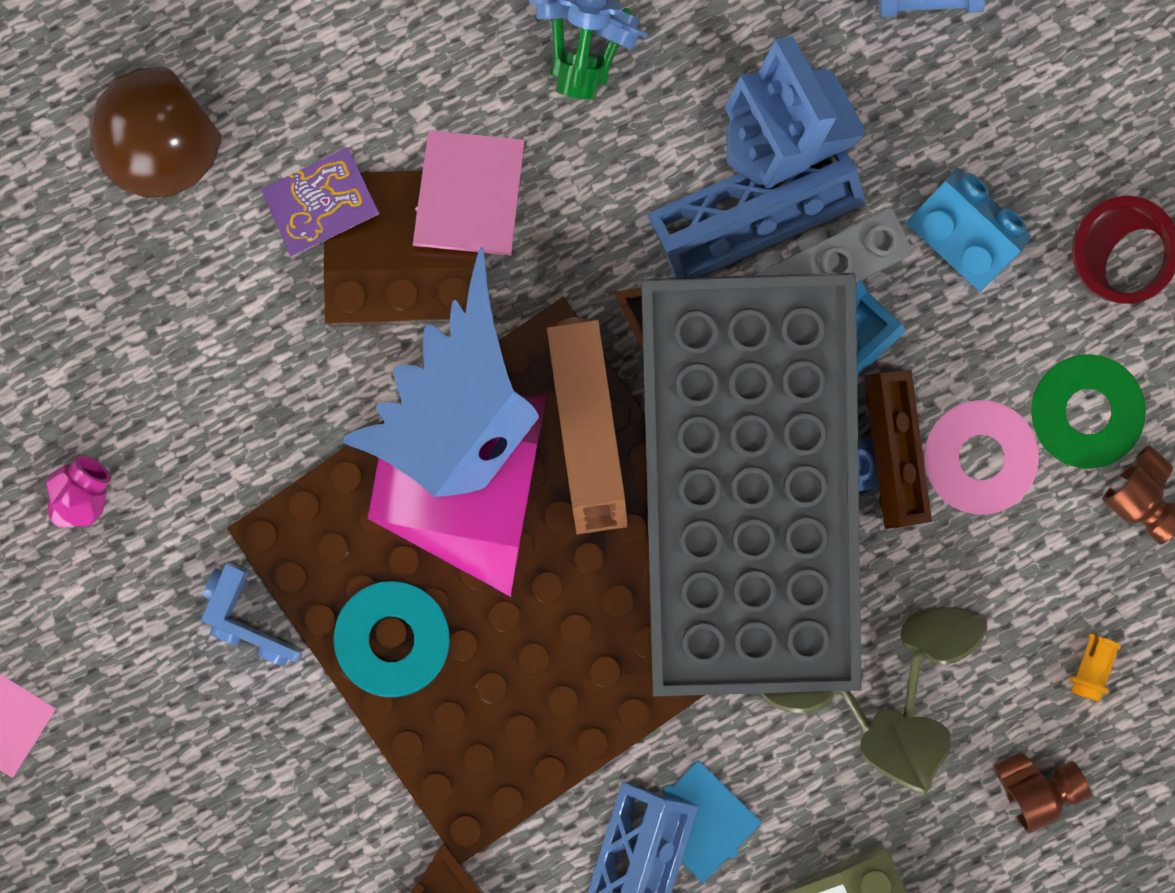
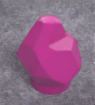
M80 455L74 459L72 464L63 465L51 473L46 483L50 497L48 515L53 524L63 528L91 526L103 513L107 494L106 487L111 481L109 471L93 458Z

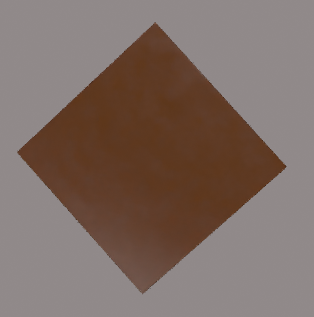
M564 296L499 340L503 360L514 392L522 397L547 394L511 597L369 520L368 514L379 458L349 445L227 528L435 831L461 864L705 696H653L645 413L605 355L604 362L625 496L627 527L576 534L547 327L557 326L559 321L567 318L578 317ZM380 582H404L422 589L440 606L449 627V651L442 669L428 685L406 696L382 697L359 688L343 672L335 653L334 630L343 607L356 593ZM385 617L378 620L372 627L369 634V644L373 653L379 659L387 662H397L406 658L412 651L414 633L411 626L405 620L398 617Z

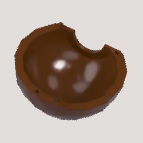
M166 67L138 68L115 79L97 99L89 123L91 151L103 174L120 189L145 198L174 196L196 185L213 166L221 144V133L176 74Z

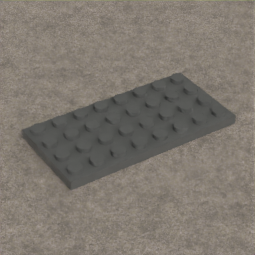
M853 272L641 279L653 696L862 691L856 274Z

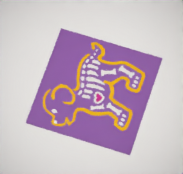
M348 147L261 189L291 257L379 214Z

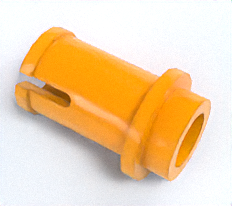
M1090 634L1077 676H1071L1069 681L1073 682L1071 693L1100 703L1103 694L1108 695L1110 691L1105 686L1121 644Z

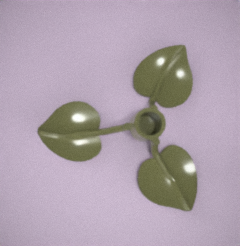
M942 607L921 611L906 620L900 633L901 641L906 648L916 652L911 659L903 714L895 709H885L878 712L874 716L873 721L869 722L851 691L758 694L772 706L791 713H809L821 709L832 701L835 692L840 694L861 726L863 737L860 742V748L866 762L891 780L922 794H927L936 772L949 754L951 737L949 730L942 723L931 718L914 717L913 715L921 663L926 657L940 665H948L966 658L982 642L988 628L987 618L984 614L979 615L972 610Z

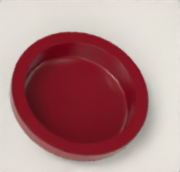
M1119 196L1098 203L1083 216L1074 233L1072 259L1078 277L1088 290L1097 297L1109 302L1132 304L1154 297L1168 285L1175 274V225L1173 221L1157 204L1137 196ZM1139 229L1155 231L1161 237L1164 245L1163 263L1158 274L1147 286L1131 293L1115 291L1109 285L1106 278V264L1111 251L1124 236Z

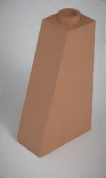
M582 317L567 318L559 321L557 326L547 327L576 534L627 527L625 496L598 320L587 321V319Z

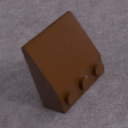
M423 170L360 173L379 214L324 241L325 324L328 326L450 323L451 307L454 300L459 303L464 313H466L468 292L478 252L413 246L417 216L415 208L418 206Z

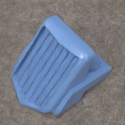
M793 36L775 39L759 72L741 75L725 106V110L730 118L727 125V163L753 182L765 185L766 188H771L779 182L808 170L811 165L855 146L865 133L864 126L836 75L828 69L812 70L809 60L804 57Z

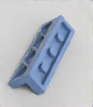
M844 150L833 155L837 162L821 169L809 168L802 173L788 178L783 186L774 190L762 188L763 185H759L743 174L738 173L647 213L650 223L665 251L674 277H702L866 205L857 168L847 152ZM726 198L740 199L737 206L726 211L715 209L717 203ZM681 218L694 219L689 227L669 235L665 225Z
M622 782L587 893H672L698 806L680 799L660 796L639 786ZM635 799L647 803L648 806L642 825L633 829L630 814ZM626 849L630 864L626 875L618 879L614 865L618 854Z

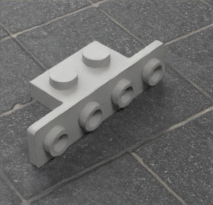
M886 209L828 237L825 229L807 236L797 242L801 251L786 259H783L781 252L778 251L753 263L752 266L756 272L754 275L854 272L857 283L910 256L913 251L894 211Z

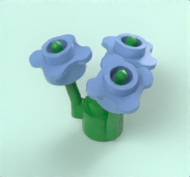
M529 0V4H536L537 19H552L553 63L551 75L558 77L556 92L568 97L595 99L598 84H607L609 68L619 44L633 50L638 37L647 38L648 33L637 29L640 19L631 15L632 12L629 8L622 10V4L616 1ZM563 18H567L570 23L581 28L577 51H567L566 58ZM592 30H597L595 34L608 39L599 64H597L598 56L588 53Z

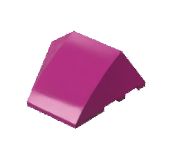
M547 394L523 397L532 404L539 418L488 485L481 490L459 495L433 497L411 477L379 458L368 519L511 597ZM500 437L490 439L483 444L479 450V457L482 460H489L492 450Z

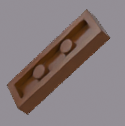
M912 370L864 375L866 387L865 400L869 410L873 439L872 452L876 461L880 490L879 504L883 513L885 529L899 528L932 522Z

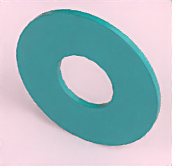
M380 582L356 593L340 612L334 630L335 653L343 672L359 688L382 697L406 696L424 688L440 672L449 651V627L442 609L428 593L404 582ZM385 617H398L405 620L411 626L414 633L412 651L406 658L397 662H387L379 659L373 653L369 644V634L372 627L378 620Z

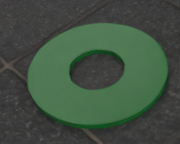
M1084 354L1067 358L1047 371L1035 390L1031 416L1033 427L1040 443L1054 458L1073 467L1094 469L1113 464L1131 451L1143 431L1146 407L1144 395L1137 380L1123 365L1104 356ZM1082 389L1100 391L1107 397L1111 405L1109 423L1103 430L1095 434L1077 432L1070 426L1066 417L1068 400L1074 393Z

